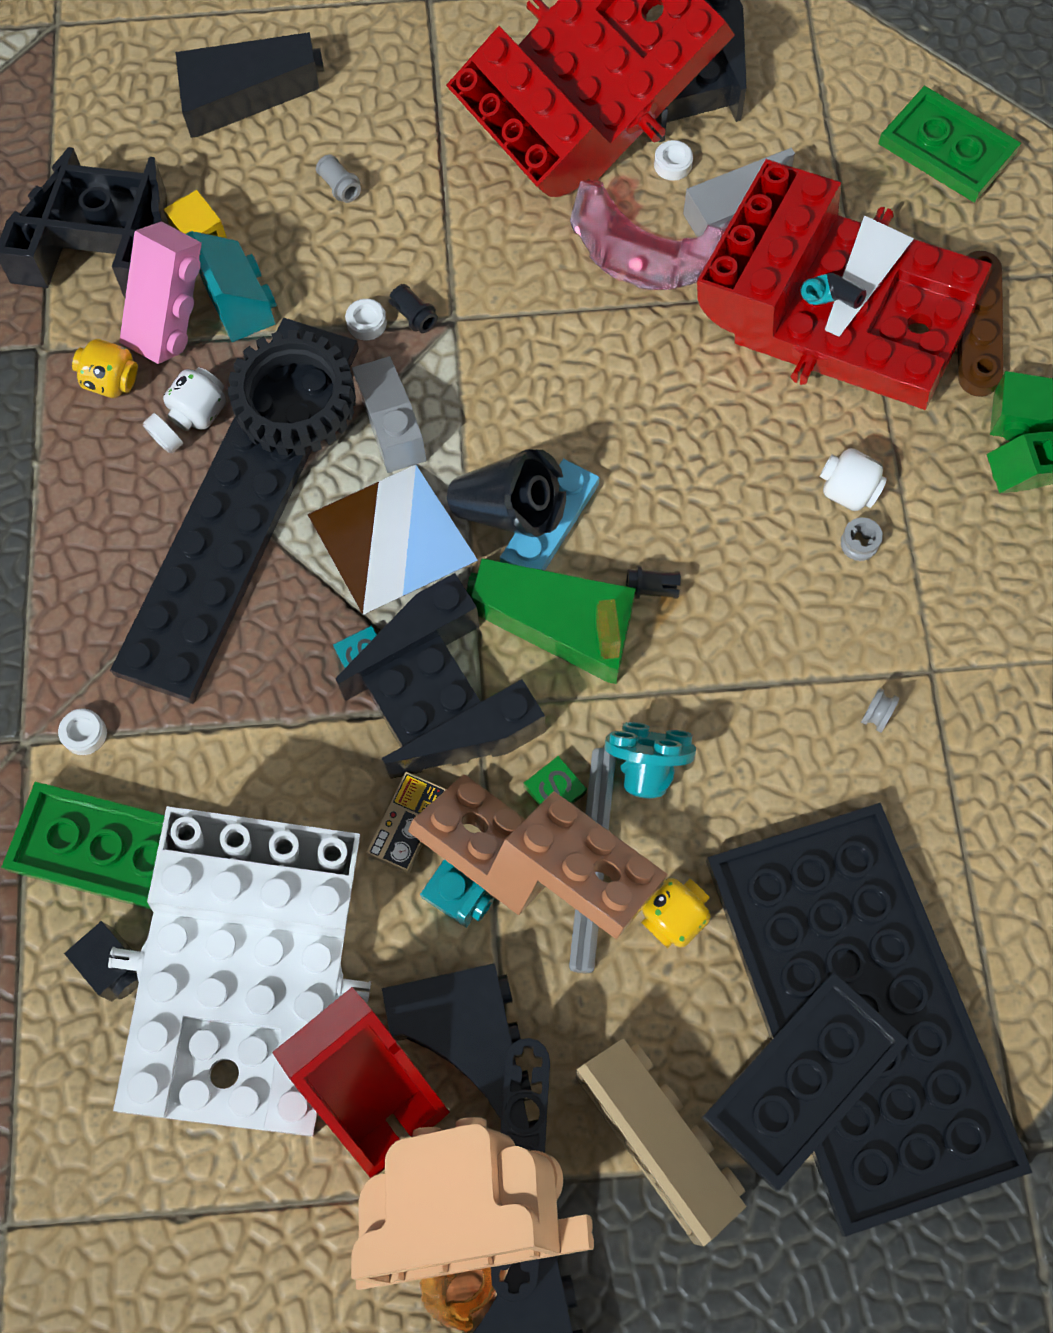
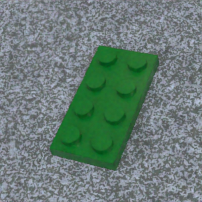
M35 781L1 868L15 874L152 910L147 900L165 815Z

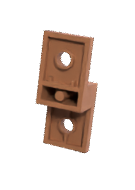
M465 774L412 820L408 829L410 834L517 915H520L539 893L547 887L616 940L661 887L668 875L555 791L525 819ZM463 824L473 825L481 832L472 833ZM595 872L607 875L612 882L602 881L596 876Z

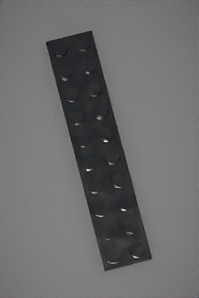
M284 317L276 331L281 332L283 339L288 338V330H298L301 338H303L305 331L315 334L317 341L323 336L330 341L331 347L336 345L340 349L349 367H351L359 350L357 340ZM293 363L278 367L264 376L254 390L252 401L254 408L262 417L272 422L295 423L310 419L325 408L332 397L333 383L324 370L309 364ZM234 417L110 669L115 677L194 704L312 451L311 446L305 447L306 455L296 456L294 449L289 450L288 456L279 455L276 447H274L271 453L264 450L260 443L258 445L254 444L248 435L244 434L236 417Z

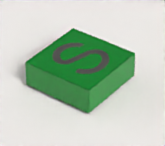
M559 756L523 783L526 791L538 805L553 791L571 804H574L587 793V788Z

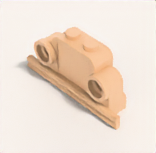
M478 1117L459 1119L455 1122V1128L446 1130L438 1127L418 1128L413 1130V1137L398 1140L391 1145L385 1157V1174L373 1176L361 1190L359 1197V1238L352 1249L351 1277L356 1280V1289L364 1290L593 1250L592 1219L587 1214L558 1219L557 1200L563 1188V1173L557 1160L541 1151H530L515 1146L514 1141L508 1135L487 1128L485 1119Z

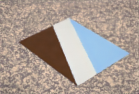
M416 464L307 514L362 615L478 561Z

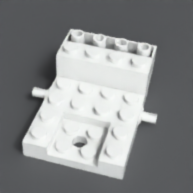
M166 807L147 900L153 911L148 939L141 951L112 947L110 955L114 958H109L108 963L109 968L137 971L139 981L113 1111L313 1137L317 1112L291 1082L272 1052L351 987L355 990H362L356 992L364 1001L368 1002L370 992L363 991H370L371 981L343 979L340 964L360 834ZM222 1060H230L238 1066V1079L229 1088H217L211 1081V1070L216 1063Z

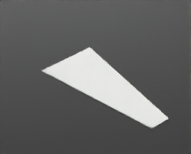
M863 217L843 278L865 289L867 294L862 305L857 309L839 300L834 301L825 327L826 331L840 337L914 238L869 217Z

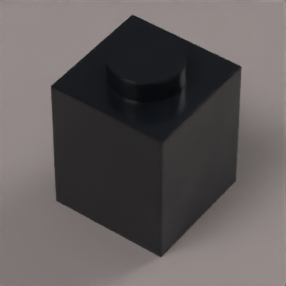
M100 921L64 954L98 996L113 1002L116 998L123 999L138 988L139 981L137 971L108 967L109 958H114L110 955L112 947L126 950L132 949L114 928Z

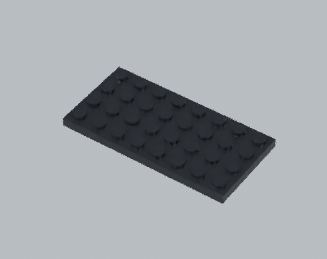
M881 803L707 857L706 863L770 1040L775 1037L823 982L835 972L909 1041L906 1047L812 1153L843 1237L1033 1173Z

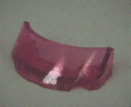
M598 180L580 181L569 220L574 233L579 234L590 252L589 257L597 266L621 282L625 281L636 285L638 288L649 290L676 289L696 283L726 228L711 224L706 227L704 234L700 237L683 238L682 241L655 236L630 221L614 204L604 187V183Z

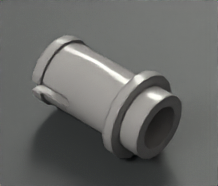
M332 154L325 155L318 161L316 172L332 188V194L338 201L349 203L359 196L361 191L359 178L354 173H348Z

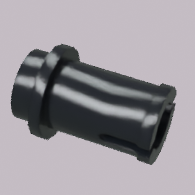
M400 284L393 289L389 296L391 299L388 301L390 305L395 307L409 321V327L413 331H419L420 333L429 332L438 320L435 307L430 303L425 304L407 284Z
M637 565L636 569L627 570L626 587L635 588L634 599H639L640 595L678 599L680 589H677V585L680 586L681 574L679 571L642 570L641 565Z

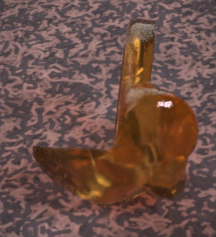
M491 1267L482 1269L483 1281L479 1290L466 1300L445 1302L450 1283L461 1273L422 1279L419 1284L424 1308L427 1309V1312L432 1315L434 1320L439 1321L444 1327H452L464 1332L472 1330L473 1320L471 1314L482 1309L489 1302L495 1291L492 1286Z

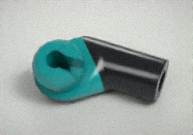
M834 273L808 279L801 287L802 297L812 305L839 300L857 309L862 305L867 294L865 289Z

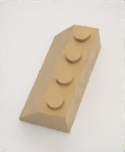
M623 1038L579 1067L575 1078L695 1245L704 1247L747 1207L740 1198L745 1193V1189L727 1166L720 1171L711 1159L709 1153L714 1150V1147L703 1131L697 1125L689 1128L678 1112L684 1107L673 1090L666 1083L659 1088L648 1072L653 1068V1064L637 1043L629 1047Z

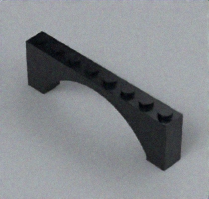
M495 963L382 988L389 1032L395 1041L407 1039L431 1050L450 1062L482 1092L501 1120L505 1058L511 1045L521 1039L517 1021L508 1023L504 1004L513 1003L507 974L498 976ZM527 1070L522 1071V1085L511 1082V1092L525 1089L532 1091ZM520 1099L511 1107V1121L521 1129L531 1128L538 1121V1119L528 1121L524 1101L529 1099ZM557 1256L539 1259L536 1288L525 1300L510 1302L502 1299L497 1294L495 1301L473 1333H583V1329L572 1331L568 1309L578 1306L571 1275L561 1277ZM521 1262L511 1264L504 1281L509 1283V1291L519 1292L521 1283L530 1281V1272L521 1270Z

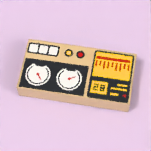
M405 772L366 851L367 855L409 874L423 846L420 840L408 832L411 822L446 789Z

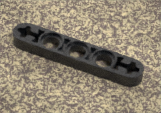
M531 1038L516 1041L507 1051L500 1133L508 1135L514 1141L515 1146L545 1153L550 1058L546 1047L538 1040ZM526 1048L533 1049L534 1057L542 1059V1066L533 1068L531 1085L542 1084L541 1094L526 1089L511 1092V1082L522 1085V1069L520 1066L514 1065L513 1062L515 1057L523 1056L524 1049ZM520 1099L532 1100L539 1108L540 1115L537 1123L528 1129L518 1128L512 1123L510 1118L511 1107ZM539 1259L521 1262V1270L530 1272V1281L521 1283L519 1292L509 1291V1283L500 1280V1271L509 1269L511 1264L491 1267L492 1286L496 1293L504 1300L510 1302L523 1301L536 1288Z

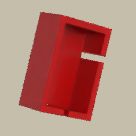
M353 987L272 1052L291 1082L370 1178L378 1175L385 1169V1157L389 1148L396 1141L400 1140L386 1121L391 1114L395 1115L407 1133L413 1137V1130L423 1127H434L450 1113L379 1018Z

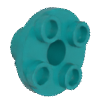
M625 722L623 723L622 731H613L605 737V751L612 756L626 760L620 765L621 771L625 774V790L640 798L652 799L663 796L674 779V766L690 764L695 760L696 747L692 744L693 735L681 730H668L666 734L649 732V726L643 723Z

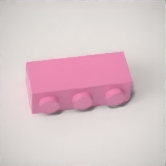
M162 221L135 231L119 343L157 364L183 353L188 342V335L186 333L189 315L194 306L193 292L195 280L200 270L201 242Z

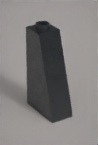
M310 32L175 52L181 108L191 138L202 136L318 90L320 86L317 72H324L321 49L313 48Z

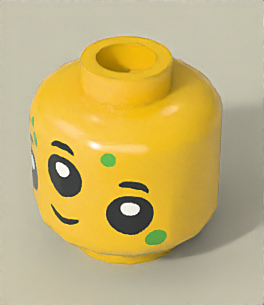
M96 338L91 340L85 348L79 347L76 350L72 361V370L77 372V380L80 387L115 399L123 392L128 393L132 389L137 376L138 364L133 361L130 350Z
M667 878L642 908L645 918L641 923L667 949L672 944L680 948L686 947L711 920L710 911L704 905L710 897L690 878L684 884L675 878Z

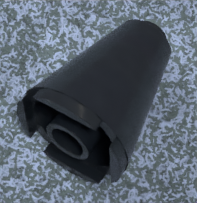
M528 449L454 478L448 487L447 502L451 512L458 518L529 537H538L544 533H551L557 528L565 509L566 491L560 492L558 478H562L563 474L555 458L544 450Z

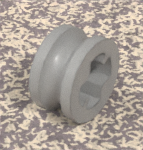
M860 517L853 519L844 530L840 546L849 558L856 561L868 560L876 554L882 542V530L875 521L869 518ZM857 532L862 533L864 539H870L867 546H861L859 540H853Z
M879 688L861 723L865 725L867 723H874L876 731L882 733L900 698L895 695L892 698H888L885 696L884 690Z

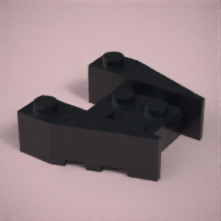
M705 0L727 22L735 36L655 119L665 129L668 122L728 106L735 121H741L747 85L744 13L740 0ZM652 128L653 132L661 139L658 142L660 143L665 141V135L662 137L654 128Z
M68 147L53 164L52 169L54 173L42 187L36 185L28 194L30 202L21 213L14 211L6 221L0 236V264L10 284L48 288L63 248L116 254L111 267L122 294L126 298L135 231L161 221L169 225L163 210L167 207L166 189L155 157L148 158L144 173L81 166L74 148Z
M456 573L418 592L335 678L345 701L365 690L368 691L401 747L382 758L390 779L402 777L405 772L417 774L423 772V769L452 764V766L468 763V760L489 755H492V757L506 755L546 732L545 714L523 679L481 702L446 645L479 628L477 607Z

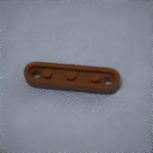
M974 251L967 256L991 263L992 266L987 285L958 343V381L962 389L968 394L983 397L995 391L1003 376L1002 264L990 252ZM984 368L988 373H983L978 369Z

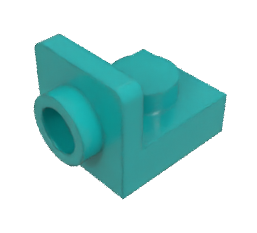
M445 859L420 893L422 899L466 928L473 918L479 922L494 901L490 893Z

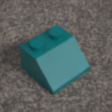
M194 231L186 233V235L202 243L199 256V275L231 342L275 325L271 308L276 307L277 304L268 284L260 286L257 280L262 275L253 254L245 256L239 242L236 240Z

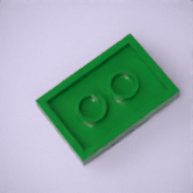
M924 85L881 133L878 144L975 203L1017 154L1021 142Z

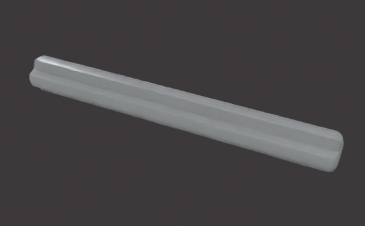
M595 748L592 751L586 815L609 830L616 757L606 752L604 748ZM595 872L596 876L603 881L604 874ZM576 909L569 968L577 973H592L595 967L599 926Z

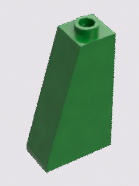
M484 558L481 559L478 573L471 572L467 584V592L477 607L479 617L608 683L617 684L634 604L635 588Z

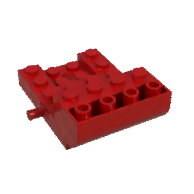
M533 0L539 9L530 1L527 2L526 8L539 21L519 45L498 26L446 86L542 192L550 197H561L576 190L587 179L595 183L643 132L650 137L652 142L660 141L661 139L653 132L652 128L662 137L665 135L666 129L655 119L735 35L727 22L705 0H558L550 8L542 0ZM656 5L664 6L663 13L657 20L647 21V14L652 7Z
M765 159L697 280V298L701 309L716 325L735 334V344L797 365L790 376L795 383H798L800 379V385H805L810 374L814 371L926 410L983 294L992 264L913 239L840 337L825 330L834 301L820 305L809 304L801 295V287L806 280L828 273H834L843 277L861 222L838 215L841 192L840 181ZM880 207L873 220L888 226L894 217V213L889 208L885 212V207ZM920 323L926 325L929 331L918 334L912 332L908 327L912 324Z

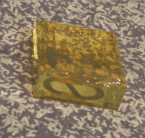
M615 599L599 601L596 610V624L601 657L603 656V659L619 658L621 638Z

